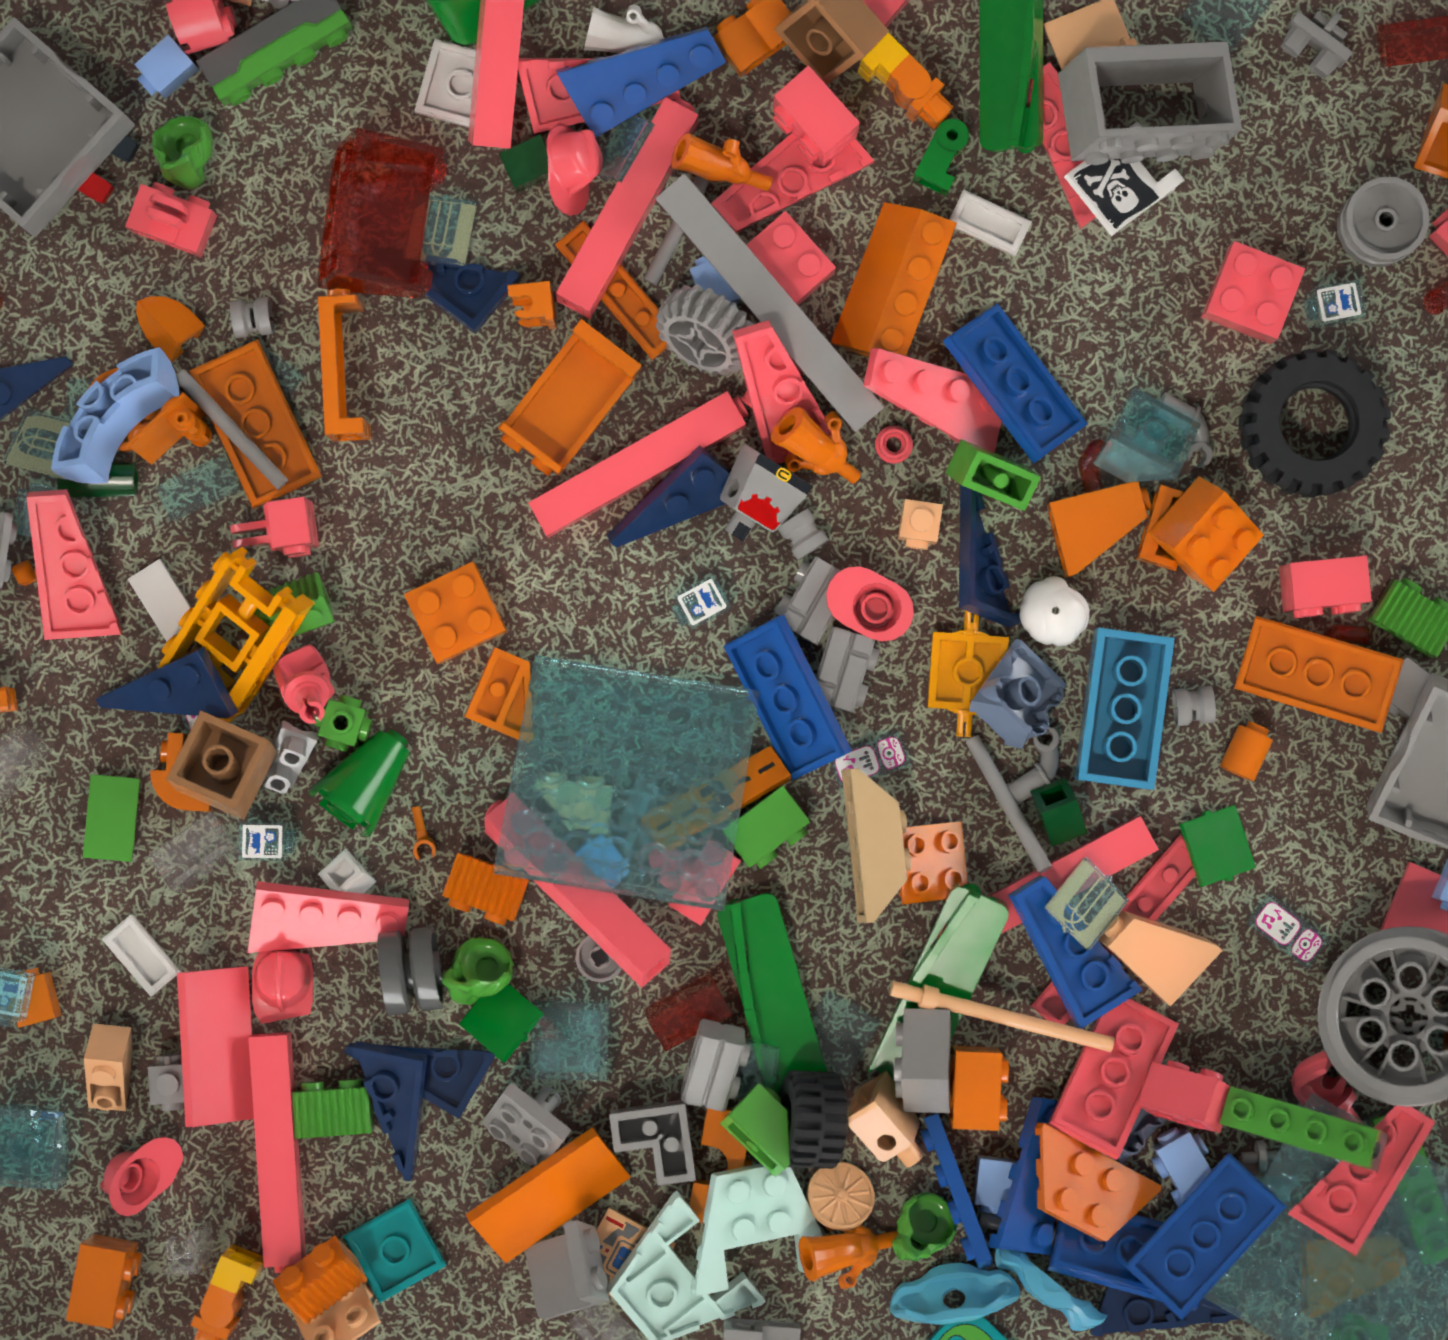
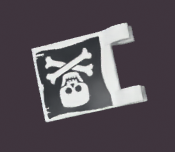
M1137 121L1129 128H1138L1142 126ZM1109 159L1108 162L1100 165H1087L1086 161H1084L1064 176L1111 236L1158 201L1165 198L1185 181L1179 172L1174 169L1157 182L1140 161L1124 164L1121 162V159Z

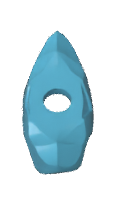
M995 1249L994 1258L998 1269H1006L1016 1273L1027 1292L1043 1305L1060 1310L1065 1315L1070 1329L1073 1331H1084L1094 1328L1103 1323L1108 1315L1100 1313L1091 1302L1071 1296L1034 1265L1026 1252Z
M965 1263L943 1264L930 1269L924 1276L915 1281L901 1283L891 1297L890 1312L896 1318L936 1325L974 1321L1016 1302L1020 1297V1289L1015 1280L1002 1270H978V1268ZM953 1290L962 1292L965 1295L963 1305L958 1308L947 1307L943 1300L948 1292Z

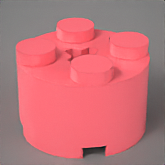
M172 0V2L166 3L168 15L180 45L187 43L184 51L187 55L224 44L235 35L234 28H237L235 14L231 6H224L223 0Z

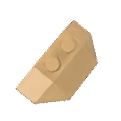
M860 769L841 770L845 797L857 922L873 923L907 881V871L911 869L910 853L907 848H904L902 834L907 830V820L904 810H900L899 802Z

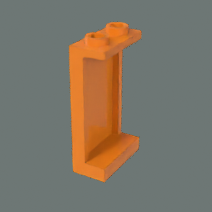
M349 289L328 290L327 296L318 297L325 435L333 442L371 440L370 424L363 417L347 418L342 315L344 313L364 312V304L357 295L350 294Z
M582 319L572 330V336L505 422L502 421L498 426V429L504 433L500 440L516 453H519L522 448L534 457L530 463L546 476H549L553 471L560 477L642 370L640 363Z

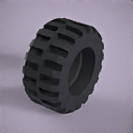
M1307 349L1300 353H1292L1283 357L1255 379L1250 386L1249 393L1244 396L1241 405L1243 413L1238 420V429H1241L1243 438L1240 440L1242 450H1247L1251 458L1248 463L1253 470L1258 469L1264 475L1262 480L1270 486L1273 484L1281 488L1280 491L1289 495L1295 493L1305 498H1314L1321 495L1335 494L1353 486L1372 471L1373 465L1380 461L1385 452L1382 449L1384 443L1389 441L1391 429L1387 428V420L1391 419L1390 407H1385L1382 398L1386 397L1383 387H1376L1372 381L1375 375L1368 368L1362 370L1357 366L1358 360L1349 355L1345 358L1338 356V351L1326 349L1323 352H1316L1315 349ZM1317 388L1327 391L1337 398L1347 414L1349 425L1347 438L1342 447L1329 457L1322 459L1304 458L1294 452L1282 436L1279 423L1282 407L1289 397L1304 389Z

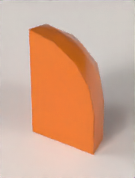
M149 296L137 301V318L145 337L154 348L159 347L162 349L171 363L184 353L181 345L192 337L197 339L205 327L198 317L179 301L164 296Z

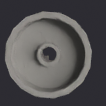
M1378 177L1364 183L1343 203L1337 218V235L1343 249L1355 261L1369 267H1387L1403 260L1423 242L1429 228V208L1423 194L1410 182L1397 177ZM1379 216H1381V221H1388V227H1384L1380 224Z

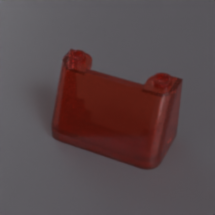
M358 127L338 145L333 158L317 273L318 288L326 290L349 289L350 293L416 299L429 291L433 273L431 270H428L427 262L421 260L429 193L437 184L441 185L446 175L447 165L446 162H442L443 148Z

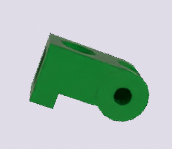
M954 118L947 119L938 126L912 181L945 197L947 196L955 177L947 174V171L954 157L961 154L965 149L969 138L968 128L962 121Z

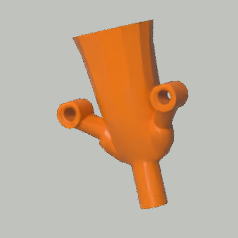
M685 133L678 140L672 154V169L682 170L708 181H727L736 185L747 184L764 191H769L773 181L772 177L750 169L748 162L741 157L739 141L734 139L726 140L722 149L690 133Z
M800 406L792 408L779 420L772 431L771 442L792 452L784 458V463L790 472H797L800 469L813 470L814 473L819 475H829L836 472L851 484L856 483L860 479L861 472L846 461L848 456L847 446L844 440L841 439L840 428L842 421L837 412L832 411L824 418L828 429L831 430V438Z
M859 1225L850 1230H843L845 1233L802 1236L799 1239L798 1248L804 1273L809 1281L814 1282L828 1274L853 1266L848 1273L841 1274L838 1277V1282L842 1289L852 1288L856 1285L857 1277L863 1269L870 1267L874 1263L879 1250L893 1247L891 1241L898 1235L897 1231L875 1235L869 1228ZM826 1227V1229L829 1230V1231H833V1230H834V1229H831V1228Z

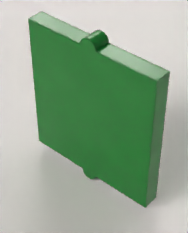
M1236 805L1214 812L1206 810L1202 812V816L1179 824L1199 887H1204L1221 880L1226 882L1232 881L1233 876L1256 868Z
M508 984L493 996L478 998L476 1004L459 1025L499 1060L505 1063L521 1042L528 1040L527 1035L544 1013Z

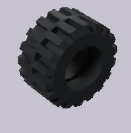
M788 1071L778 1094L782 1100L781 1105L787 1109L790 1165L788 1167L834 1169L843 1154L848 1130V1101L841 1076L836 1072Z

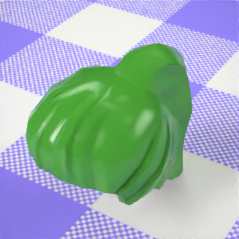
M179 116L172 118L153 132L152 149L160 163L162 176L169 182L187 190L199 187L205 181L203 165L206 164L212 154V132L207 123L196 117Z
M478 937L470 938L457 949L450 969L446 970L441 976L442 984L449 991L450 998L459 1004L472 1005L478 998L493 996L509 984L513 976L514 963L511 952L506 948V945L499 943L495 939Z
M930 1192L919 1193L903 1204L897 1220L898 1235L891 1241L898 1259L914 1262L922 1258L927 1259L931 1254L942 1250L951 1243L955 1237L958 1224L954 1225L944 1197Z

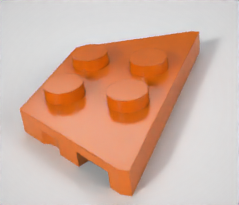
M1045 1123L1036 1124L1035 1135H1040V1159H1036V1175L1039 1179L1037 1209L1098 1241H1108L1161 1191L1162 1185Z

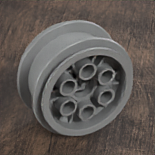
M1393 927L1377 931L1358 940L1344 951L1335 961L1325 978L1318 1002V1028L1325 1052L1338 1073L1350 1085L1377 1101L1397 1106L1414 1107L1435 1104L1448 1099V1049L1438 1051L1430 1043V1035L1435 1029H1444L1448 1032V1012L1438 1010L1433 1001L1435 994L1439 990H1448V976L1436 987L1429 983L1438 962L1448 967V934L1424 927ZM1389 957L1391 958L1396 980L1390 983L1377 965L1378 962ZM1409 966L1417 967L1423 975L1422 984L1416 989L1408 988L1402 982V972ZM1372 982L1381 983L1387 991V996L1381 1004L1371 1003L1366 997V988ZM1407 997H1412L1418 1000H1408ZM1397 1000H1399L1400 1003L1398 1005H1394V1003ZM1350 1002L1371 1008L1370 1016L1349 1017ZM1409 1004L1414 1005L1416 1013L1428 1016V1019L1416 1020L1413 1022L1412 1027L1407 1026L1406 1019L1395 1016L1392 1012L1405 1011L1408 1009ZM1367 1021H1376L1382 1027L1383 1034L1380 1041L1371 1043L1363 1037L1362 1027ZM1391 1022L1396 1023L1398 1027L1395 1029ZM1403 1031H1407V1032L1413 1031V1032H1414V1035H1405V1034H1402V1032H1403ZM1383 1044L1389 1050L1381 1067H1378L1368 1058ZM1406 1044L1414 1050L1415 1059L1410 1066L1399 1065L1394 1059V1051L1398 1045ZM1427 1050L1442 1069L1431 1075L1426 1073L1421 1054Z

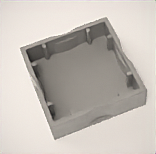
M13 17L0 32V208L33 237H36L122 139L133 129L135 124L117 106L86 79L78 75L52 49Z
M1432 672L1369 798L1367 812L1368 819L1416 840L1431 842L1448 849V679Z

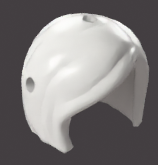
M1051 576L1030 585L1023 595L1019 616L1024 629L1036 641L1045 645L1066 646L1073 643L1080 633L1086 629L1090 610L1086 599L1078 591L1068 587L1067 582L1063 578ZM1054 607L1059 608L1060 611L1058 614L1053 613L1052 610Z

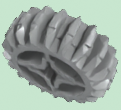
M696 284L692 288L683 285L681 289H675L672 294L670 293L659 308V313L656 316L658 321L655 327L660 331L658 337L667 342L666 349L672 350L677 354L676 359H683L687 362L688 367L691 365L697 367L700 373L707 370L716 377L719 373L724 376H728L731 372L737 373L741 368L732 331L754 324L746 320L747 313L745 311H739L736 308V302H729L725 299L724 294L721 296L715 294L710 287L705 291Z

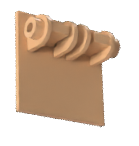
M1101 0L1043 24L1061 70L1086 47L1137 45L1135 38H1130L1115 0Z
M361 1283L360 1288L355 1287L354 1292H349L347 1297L343 1296L341 1301H336L335 1306L330 1305L329 1310H324L322 1315H317L316 1319H311L310 1324H305L292 1311L304 1340H356L381 1323L370 1299L374 1294L366 1283Z

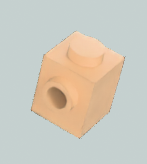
M905 499L902 505L897 540L906 541L905 547L928 550V544L935 545L938 542L943 504Z

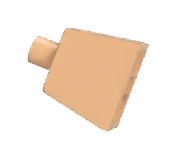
M887 1070L856 1089L848 1108V1126L879 1161L885 1162L897 1155L904 1166L909 1168L919 1162L924 1156L923 1151L914 1141L920 1125L919 1118L915 1112H904L903 1098H896V1083Z

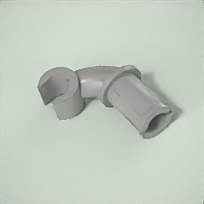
M1165 392L1160 398L1154 413L1182 426L1183 432L1190 433L1191 443L1184 449V461H1190L1193 452L1198 449L1202 453V460L1197 468L1207 466L1212 460L1213 453L1209 446L1208 426L1200 412L1201 406L1196 405L1192 407Z
M1051 727L1047 729L1052 737L1049 747L1041 744L1037 737H1033V745L1040 752L1039 764L1037 762L1034 763V769L1006 784L1018 805L1031 797L1030 791L1052 783L1059 766V736L1057 731Z

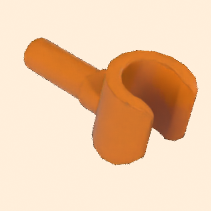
M25 560L12 567L11 570L19 584L26 586L37 581L36 569L34 570L30 560Z
M421 806L412 807L417 837L413 847L414 857L420 861L418 846L421 844H428L432 849V857H434L436 844L432 838L428 837Z

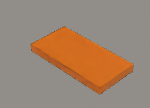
M258 339L189 371L198 384L289 479L281 489L277 490L213 422L253 509L322 478L298 422Z
M1256 616L1234 689L1383 733L1405 659Z
M592 1127L466 1214V1217L474 1229L506 1264L630 1179L631 1176L622 1162Z

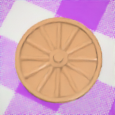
M839 1162L834 1169L819 1168L814 1173L807 1186L806 1199L811 1213L817 1221L828 1228L843 1231L858 1227L869 1217L875 1203V1192L869 1177L860 1168L850 1163Z

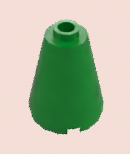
M392 729L387 733L379 730L313 784L309 794L313 798L318 792L323 797L319 803L322 808L352 830L357 824L365 828L361 835L370 837L379 822L410 754L405 747L408 744L407 740Z

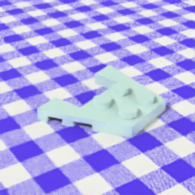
M761 1163L711 1173L703 1217L705 1227L702 1243L698 1245L696 1255L698 1265L695 1279H692L691 1293L695 1296L729 1290L724 1255L726 1249L793 1235L798 1270L804 1273L799 1255V1239L802 1236H823L811 1213L808 1202L791 1167H787L776 1177Z
M678 1191L674 1192L607 1286L611 1296L648 1340H673L699 1330V1326L718 1318L725 1320L735 1316L734 1312L749 1306L756 1308L766 1302L744 1272L728 1283L729 1290L716 1292L713 1295L706 1294L701 1296H695L691 1293V1283L695 1276L669 1244L700 1220Z

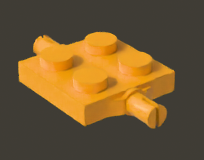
M965 611L963 630L954 633L932 632L927 708L947 709L957 714L955 736L963 737L965 722L964 737L972 738V717L976 713L969 711L971 701L1007 652L1009 637L989 636L979 631L980 616L973 614L971 623V613Z

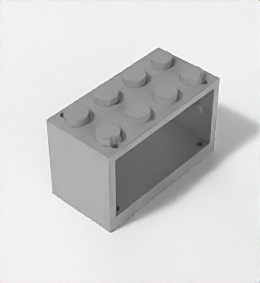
M1228 42L1086 47L1058 73L1071 161H1086L1087 165H1100L1108 162L1109 159H1121V162L1124 164L1136 163L1148 157H1156L1158 162L1172 161L1179 156L1191 155L1193 160L1207 159L1212 157L1217 149L1229 144V140L1242 130ZM1193 82L1199 125L1105 128L1099 87Z

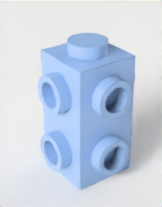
M1174 1127L1157 1137L1159 1143L1152 1146L1157 1156L1152 1158L1151 1161L1162 1179L1170 1178L1176 1189L1170 1192L1177 1207H1179L1214 1168L1210 1169L1204 1158L1209 1151L1200 1135L1196 1133L1192 1136L1187 1129L1184 1128L1179 1131L1177 1127Z

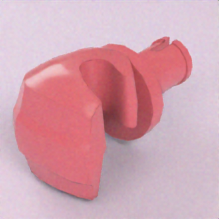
M307 644L280 657L273 668V672L282 698L293 712L298 713L304 722L314 724L316 723L314 714H317L319 720L323 718L324 706L333 696L335 690L330 682V673L323 657L314 646Z
M1325 1050L1306 1058L1295 1067L1291 1077L1293 1094L1304 1108L1365 1126L1352 1107L1357 1098L1354 1089L1346 1087L1347 1081L1341 1075L1332 1078L1326 1074L1333 1064Z

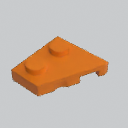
M493 647L464 717L532 746L534 733L532 729L530 662Z

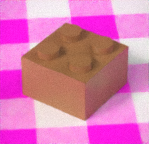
M804 0L774 29L805 66L809 65L826 85L863 58L889 32L863 0Z
M200 711L166 780L176 791L245 820L278 751L268 739Z

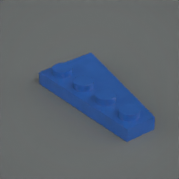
M706 26L661 39L654 44L624 50L625 52L609 57H599L588 60L587 63L557 69L556 73L588 128L594 132L596 138L725 64L726 60Z
M1038 876L1011 892L1008 896L1074 1026L1082 1029L1143 989L1126 974L1120 962L1107 952L1098 941L1099 938L1097 936L1085 948L1066 929L1067 927L1072 930L1070 923L1063 921L1066 925L1065 927L1046 908L1058 891L1045 876ZM1066 904L1062 911V917L1069 921L1072 910ZM1074 912L1071 921L1079 919ZM1081 920L1072 923L1076 931L1086 927Z
M1032 1097L1018 1142L1022 1152L1019 1160L1015 1164L1012 1163L1008 1179L1013 1182L1007 1201L1001 1200L997 1216L1002 1219L997 1235L991 1234L988 1247L1051 1255L1055 1218L1037 1209L1039 1179L1036 1175V1159H1040V1135H1035V1127L1037 1123L1048 1124L1058 1100Z
M937 1113L926 1117L924 1121L927 1128L920 1130L927 1152L935 1150L940 1164L933 1166L940 1187L948 1186L953 1201L947 1202V1206L954 1225L962 1223L966 1237L960 1239L966 1258L968 1261L975 1259L978 1270L993 1266L991 1254L940 1116Z

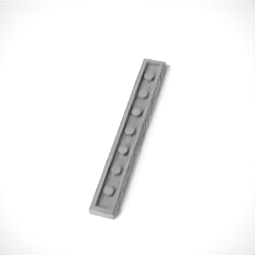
M685 173L655 198L760 322L770 321L793 361L854 432H857L884 408L876 396L863 386L864 382Z

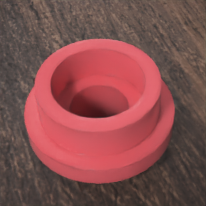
M888 426L882 429L876 437V453L887 463L897 464L903 462L912 452V437L906 429L900 426ZM890 438H897L901 443L900 450L896 452L888 450L887 441Z

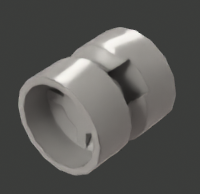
M589 935L580 942L576 950L575 960L577 968L584 977L595 982H605L612 980L620 973L622 968Z

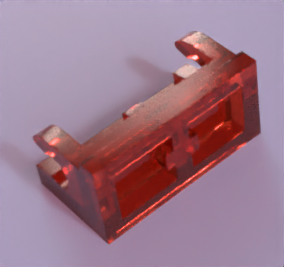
M1448 15L1375 25L1380 61L1385 64V67L1448 59Z
M711 973L644 1009L647 1020L665 1052L695 1036L700 1020L707 1019L721 1022L732 1016L729 1006Z

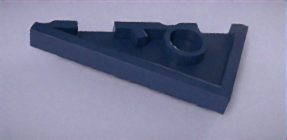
M376 247L372 252L373 258L474 334L481 329L507 298V285L518 284L521 281L520 274L511 270L508 273L484 269V265L473 263L466 265L459 263L457 260L427 255L426 261L406 258L407 254H404L403 250L393 248L379 249Z
M67 356L1 368L0 421L74 366L72 361Z
M699 445L607 534L609 542L617 548L724 505L725 503L720 500V495L731 469Z
M960 485L959 608L1006 627L1019 625L1018 612L1010 613L1004 591L1010 588L1007 575L1002 568V559L994 533H985L979 513L980 510L986 509L982 495L977 491Z
M205 647L193 651L96 699L100 708L192 716H198L200 711H203L217 718H229L238 713Z
M356 1041L352 1046V1055L354 1059H359L366 1079L363 1083L367 1093L373 1099V1108L383 1134L388 1133L395 1151L392 1157L397 1169L403 1175V1180L411 1181L416 1168L427 1055Z
M349 1043L344 1053L354 1058L352 1046L355 1043ZM380 1045L427 1055L423 1098L458 1119L462 1116L495 1058L493 1053L484 1050Z
M1106 1286L1097 1310L1108 1316L1103 1323L1091 1328L1089 1332L1094 1336H1103V1334L1126 1331L1132 1333L1141 1332L1144 1329L1179 1328L1200 1323H1225L1229 1320L1240 1319L1242 1312L1237 1308L1204 1296L1199 1302V1307L1196 1311L1191 1310L1181 1320L1161 1301Z

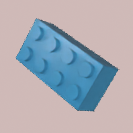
M1105 628L1094 629L1074 780L1155 790L1175 638Z

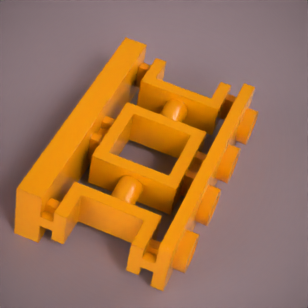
M240 547L231 554L224 552L216 560L212 567V570L215 572L211 580H207L197 591L195 598L198 599V602L194 608L188 609L179 620L178 625L181 629L162 648L161 652L165 656L158 665L160 668L183 657L194 640L205 647L211 653L209 656L238 710V713L229 718H219L228 723L246 712L314 605V602L303 593L297 598L291 595L293 590L288 586L273 596L250 578L249 575L257 561L252 557L247 560L245 556L248 551L243 547ZM228 584L245 597L242 604L230 594L220 599ZM257 608L268 617H272L281 611L271 628L254 614ZM224 615L250 635L241 651H238L215 632ZM222 663H224L236 673L246 666L237 682L220 669Z

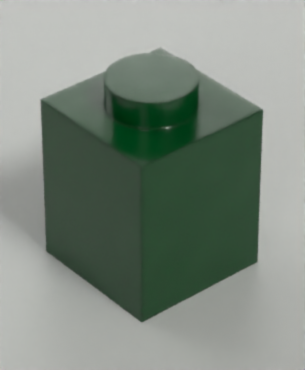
M541 135L499 153L516 193L548 179L547 143L544 144Z
M1066 778L1030 791L1039 821L1052 847L1087 833L1077 798Z

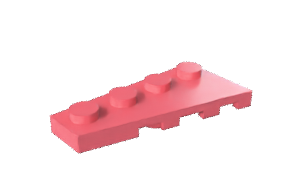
M767 320L732 331L764 456L780 464L784 462V458L789 453H792L784 447L771 442V434L779 420L795 407L800 406L801 409H804L807 415L831 438V430L828 429L824 421L825 415L770 321Z
M879 348L871 349L863 383L864 387L900 409H906L916 415L920 421L930 427H935L949 435L948 437L958 444L963 439L995 453L1002 421L967 374Z
M67 489L28 492L27 504L44 640L121 635L122 629Z

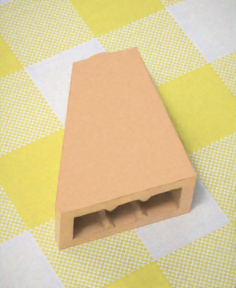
M1126 911L1112 916L1102 928V933L1098 936V940L1170 1007L1223 951L1206 937Z

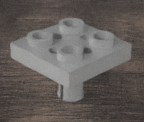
M512 1082L481 1122L495 1139L504 1141L518 1153L525 1163L537 1166L553 1155L572 1131L551 1114L562 1101L557 1092L548 1102H545L548 1095L552 1092V1088L543 1086L536 1097L532 1099Z

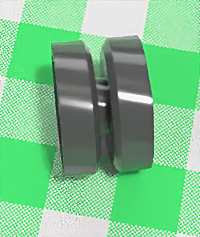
M433 926L412 929L409 935V953L404 936L399 930L378 933L379 973L388 1016L408 1014L410 1012L413 1002L412 989H414L417 1004L422 1011L443 1009L444 995L441 978L443 965Z

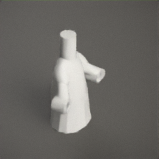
M633 4L628 7L626 18L593 7L584 50L622 53L626 49L647 46L665 38L659 26L649 22L642 15L641 8L638 5Z

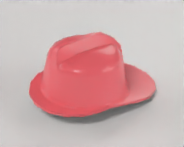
M558 125L549 131L546 140L550 195L555 206L562 213L568 216L578 215L585 209L589 201V183L602 170L603 154L592 130L586 129L575 132L568 126Z
M860 566L847 567L841 570L829 582L826 592L827 606L833 617L843 625L870 639L881 642L891 641L900 637L910 627L914 615L913 602L907 591L898 584L870 569Z
M291 949L259 952L252 969V1004L254 1013L260 1023L265 1024L309 1015L313 1003V966L310 956Z
M159 1137L145 1143L135 1152L126 1151L113 1157L106 1166L103 1181L100 1184L103 1192L109 1195L112 1208L119 1215L132 1216L143 1210L173 1183L183 1162L182 1148L174 1139Z

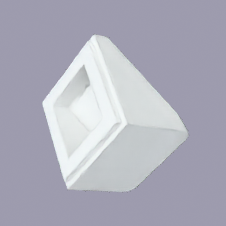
M346 848L318 873L330 890L364 894L376 883V880Z

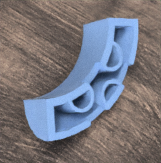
M158 347L147 350L116 365L119 370L110 375L101 384L96 380L76 403L80 408L69 426L63 425L56 442L51 470L54 473L79 483H108L115 454L129 432L146 416L161 408L169 399L179 396V385L175 370L170 359L162 349Z

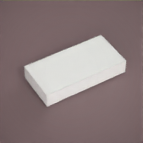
M964 189L949 219L957 223L956 230L1014 257L1032 222Z
M158 559L128 578V581L167 642L173 635L179 633L181 627L178 625V622L191 606L163 561Z
M130 914L102 938L104 943L150 997L176 977L177 973L181 972L133 914Z

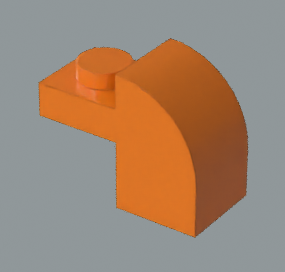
M168 733V740H162L160 751L161 763H166V770H150L151 782L155 792L166 804L176 809L204 812L214 811L213 806L176 791L166 780L189 735Z

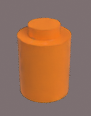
M1248 721L1246 727L1238 725L1219 767L1254 782L1273 742L1272 739L1267 737L1269 730L1251 721Z

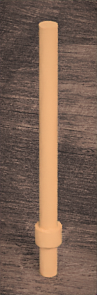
M893 981L890 987V996L916 1002L920 1008L950 1009V1011L1108 1052H1111L1114 1046L1115 1039L1111 1036L940 993L939 988L923 985L920 988Z

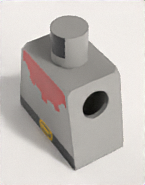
M744 443L720 495L722 502L736 510L725 530L743 542L755 523L773 533L778 530L808 495L813 486Z

